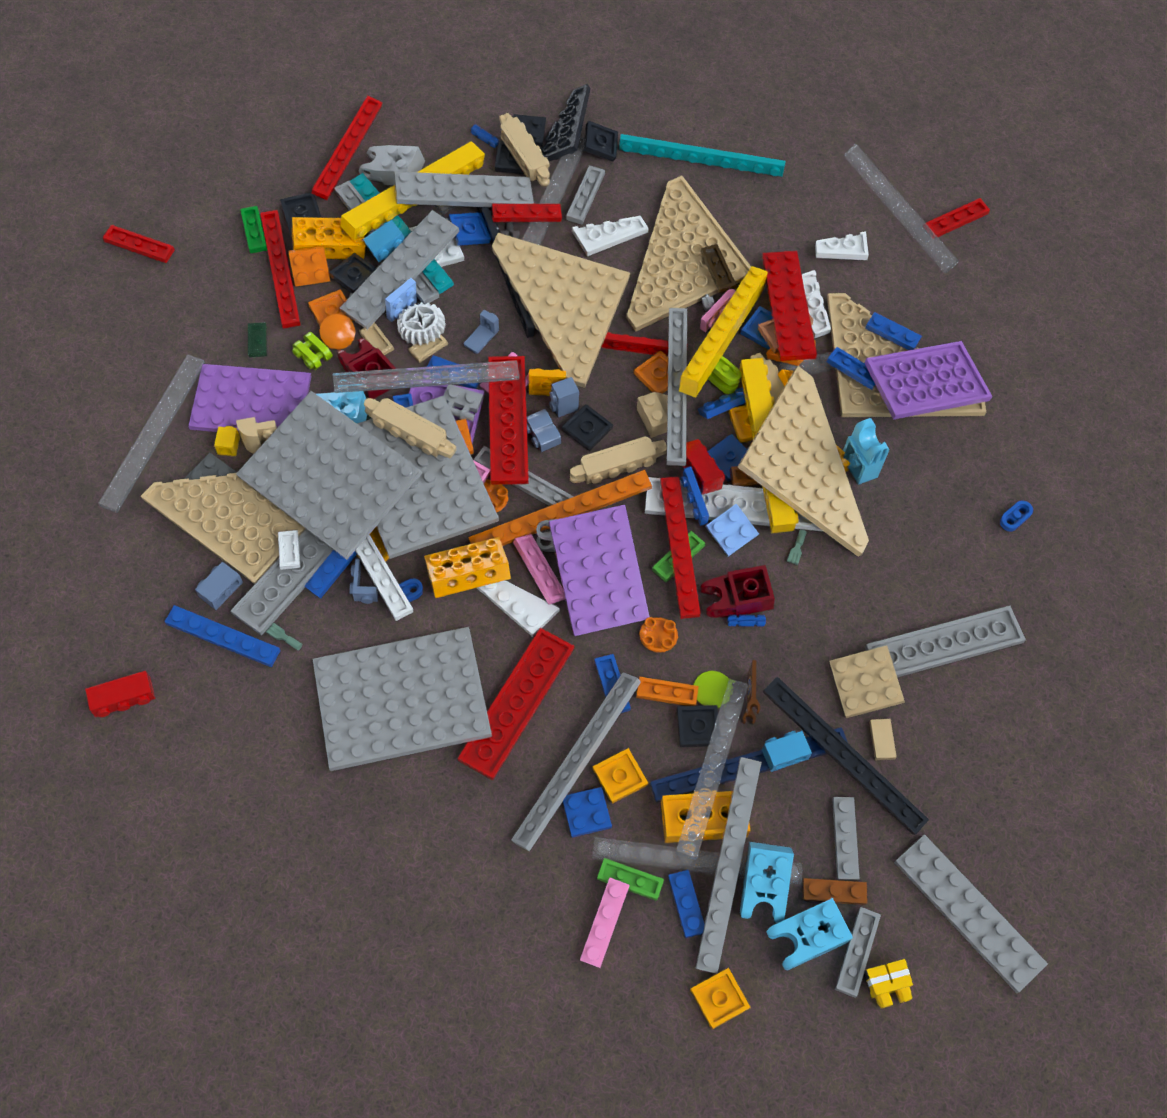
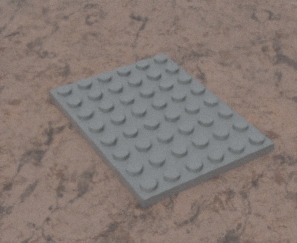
M310 391L236 475L347 560L419 478L422 471L328 402Z
M445 396L407 407V409L445 429L447 440L457 448L451 459L440 454L437 458L433 455L425 454L422 449L411 446L402 438L394 437L389 431L375 426L373 419L357 423L422 471L419 478L377 525L390 559L499 521L496 510Z
M469 627L313 659L330 771L492 737Z

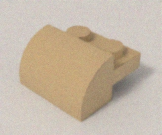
M255 417L236 420L243 444L253 454L277 429L275 420L257 423Z

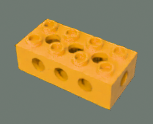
M292 217L293 250L324 245L326 259H347L353 253L364 259L365 242L363 239L365 237L353 240L341 228V218Z
M499 537L424 556L435 598L511 579L509 563Z
M733 791L662 796L661 811L665 843L723 839L727 818L723 817L721 813L728 814ZM701 814L708 815L710 819H703ZM685 815L689 818V820L684 821L680 818V816ZM750 823L748 825L746 837H748L750 833Z

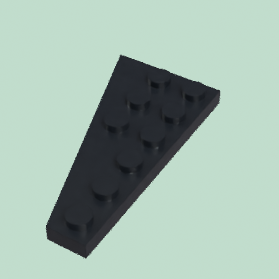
M588 84L573 90L566 102V109L559 114V121H555L546 136V144L540 147L542 155L549 162L577 151L591 90Z

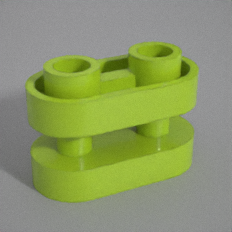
M308 332L303 336L304 343L298 340L292 345L294 355L297 358L301 357L309 369L317 370L322 366L320 359L327 362L333 357L329 348L312 332Z
M722 356L708 380L723 393L732 394L738 388L741 371Z

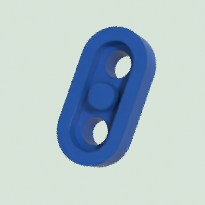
M1018 501L1001 517V527L1006 531H1015L1032 515V505L1027 501Z
M409 579L399 584L409 602L418 599L423 594L422 583L417 579ZM413 588L417 589L414 593L410 592Z

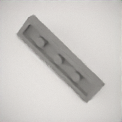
M589 165L566 215V220L583 224L604 178L605 170Z
M833 797L837 880L858 881L860 877L854 797Z
M862 907L859 908L852 930L853 938L849 941L835 987L836 991L854 998L857 997L881 914Z

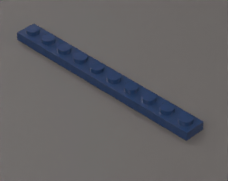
M842 727L834 729L847 742ZM806 737L812 752L809 759L827 754L810 737ZM762 750L654 780L650 782L655 801L658 803L661 802L662 796L690 794L735 781L740 757L762 762L759 773L770 771Z

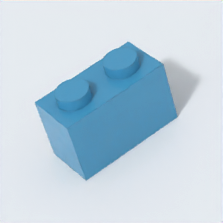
M391 219L363 240L376 260L380 262L386 259L403 242L405 237Z
M791 731L779 739L777 737L770 738L765 741L762 748L771 772L808 760L812 754L803 731L797 733Z

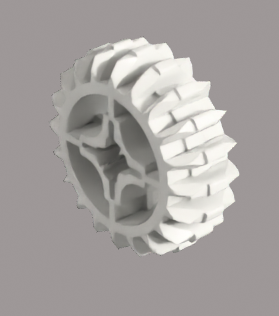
M421 302L417 305L414 303V306H408L407 310L403 309L402 314H399V319L397 320L398 332L407 343H412L413 345L418 343L420 346L426 343L428 345L430 341L435 342V338H440V335L444 333L445 318L440 308H437L435 304L431 305L429 302L423 304Z

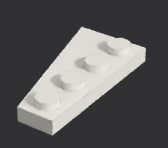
M641 216L619 219V222L606 221L600 225L588 224L582 228L575 226L572 227V232L585 254L590 256L648 233V227Z
M813 270L802 274L809 314L814 320L812 325L813 337L817 338L830 333L831 327L827 312L823 306L824 301L820 295L816 272Z
M505 580L477 587L480 592L532 637L560 609L552 604L548 605L546 601Z

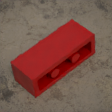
M699 439L686 442V465L683 468L692 467L701 494L704 495L721 490L725 475L716 465L714 458H711L707 448L702 445Z
M146 671L85 689L89 709L95 717H106L111 712L117 710L126 711L130 706L137 704L145 705L150 700L155 699L151 678Z

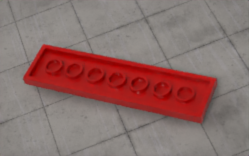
M797 251L763 253L764 271L768 272L766 283L780 361L816 359L817 352Z
M525 356L488 357L491 485L529 484Z
M542 628L539 629L487 711L492 737L468 742L458 757L459 762L494 780L572 654L574 645Z

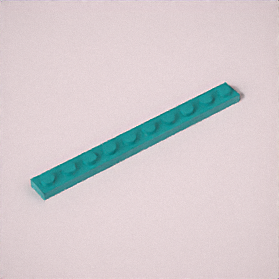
M621 134L619 150L625 152H635L642 155L647 154L689 161L691 163H702L758 174L782 177L786 162Z
M363 173L350 180V183L365 201L380 194ZM398 215L392 219L405 238L412 232ZM435 259L422 271L439 294L454 285L452 279Z

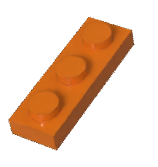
M639 677L641 683L638 686L636 698L684 706H696L699 686Z

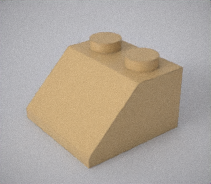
M657 392L638 397L637 411L651 438L667 432L668 395Z

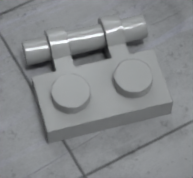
M448 384L444 393L454 416L460 417V420H474L475 414L469 412H478L483 400V394Z

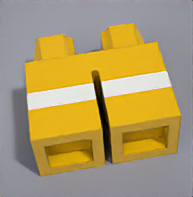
M905 959L864 971L863 977L865 982L867 981L871 997L876 998L881 1009L893 1005L890 993L896 992L899 1003L912 1000L910 987L913 986Z

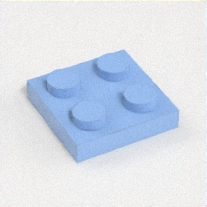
M412 278L408 279L385 299L386 316L391 322L399 319V314H402L403 309L407 310L408 306L412 307L417 302L416 282Z
M737 504L705 526L728 557L759 535Z

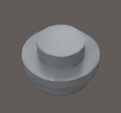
M705 294V297H701L704 310H710L715 304L713 297H709L708 294Z

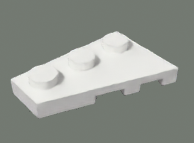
M866 231L860 232V235L856 236L849 234L841 239L833 237L817 240L815 243L816 258L867 260L869 254Z

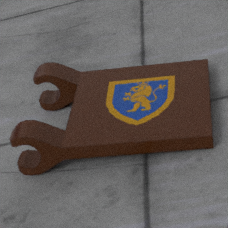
M752 660L747 674V707L742 718L743 724L746 723V718L750 717L752 725H754L756 716L752 711V707L757 709L756 714L760 711V704L756 699V660Z

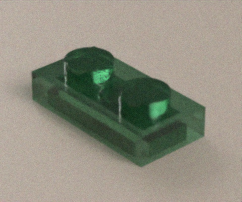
M266 322L248 323L249 358L267 356Z

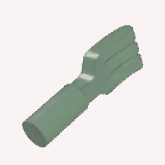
M799 530L795 542L796 546L791 549L787 562L798 565L802 554L800 547L803 545L807 533L805 530Z
M272 623L266 631L267 634L276 640H284L297 650H300L303 645L291 636L286 635L285 630L275 623Z

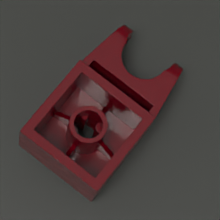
M360 338L357 340L360 351L356 354H349L341 349L337 351V357L343 369L360 391L363 390L367 399H375L400 384L398 370L379 348H375L366 339Z
M766 565L730 571L726 575L705 581L700 586L702 593L717 595L721 598L720 601L706 608V613L709 617L739 616L774 609L775 598Z

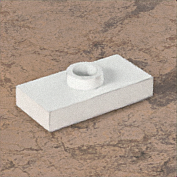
M298 530L278 532L280 569L300 568Z

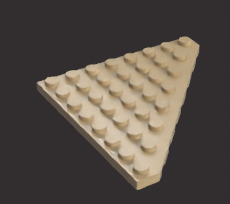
M683 176L668 181L643 266L627 313V320L635 332L668 317L669 308L685 309L702 301L701 297H705V294H708L710 297L719 293L702 257L701 248L718 244L736 284L742 282L751 268Z
M498 233L492 245L494 255L499 259L505 274L507 273L510 283L519 294L526 311L529 312L537 330L540 331L547 348L552 352L559 369L561 368L562 371H566V379L572 377L577 386L585 388L629 280L630 273Z
M828 293L827 303L833 351L838 347L863 363L866 358L909 351L865 329L866 324L872 317L870 311L862 305L854 303L846 293ZM836 369L841 417H892L876 386L871 390ZM985 402L909 417L985 416L986 407Z
M798 366L790 376L739 463L738 468L859 557L863 553L869 539L814 379Z
M236 473L216 477V475L205 476L194 480H189V478L173 480V482L169 483L154 482L141 495L145 502L254 584L279 559L278 532L298 530V535L300 536L305 531L303 526L241 480Z

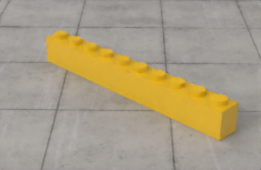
M471 141L417 173L469 175L472 171L483 166L485 153ZM394 185L341 215V228L353 240H356L359 237H364L371 230L377 229L383 223L389 222L395 216L403 214L412 206H417V204H397Z
M751 266L682 373L679 392L697 397L763 292L766 285L767 271Z
M763 358L741 360L739 368L753 439L775 404L774 397L770 395L771 382L767 380L768 367L767 364H764ZM762 486L771 533L794 531L796 524L799 522L797 512L794 513L792 507Z

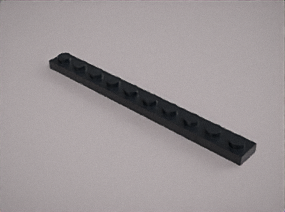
M476 207L478 213L482 214L491 237L490 244L492 246L499 233L498 224L493 222L492 210H489L488 207ZM495 255L526 337H533L534 331L537 328Z
M776 677L763 690V693L913 835H916L929 821L918 808L780 678Z

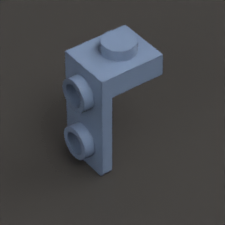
M483 310L480 314V326L464 342V346L478 354L499 331V319L497 316Z
M355 559V565L351 566V576L354 577V581L350 583V594H353L354 601H361L365 604L378 602L377 587H360L361 563L360 559Z

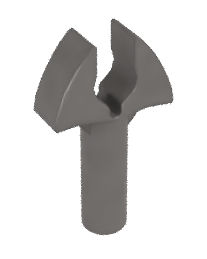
M506 222V231H500V233L507 236L511 234L512 237L518 239L519 231L513 230V222Z

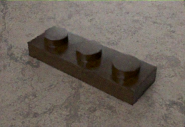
M718 244L701 248L702 257L719 293L729 289H736L737 284Z

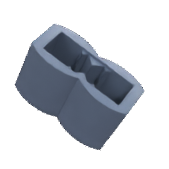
M545 409L527 416V434H531L533 437L531 440L535 448H539L543 452L561 444V436Z

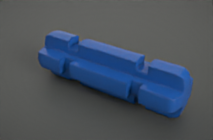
M478 125L471 127L473 135H478L479 139L493 148L498 146L500 141L498 138L484 129H480L481 127Z
M728 615L727 623L728 626H765L766 617L765 615H757V617L755 615H739L738 617L736 615Z

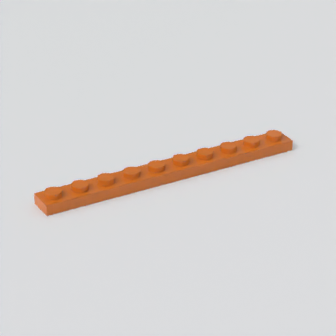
M642 470L468 538L470 543L473 544L499 537L502 546L514 542L515 538L536 534L537 525L541 521L593 512L652 489V484L646 471ZM543 526V527L540 529V531L549 529L550 527H548V526Z

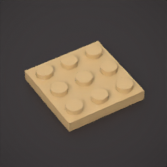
M887 645L829 661L846 718L905 703Z

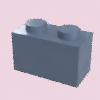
M570 377L553 383L550 392L551 402H549L552 412H556L557 416L561 417L578 411L579 390L573 378Z
M222 562L219 566H215L212 569L210 575L205 580H201L198 583L195 591L199 598L217 610L243 581L237 572Z

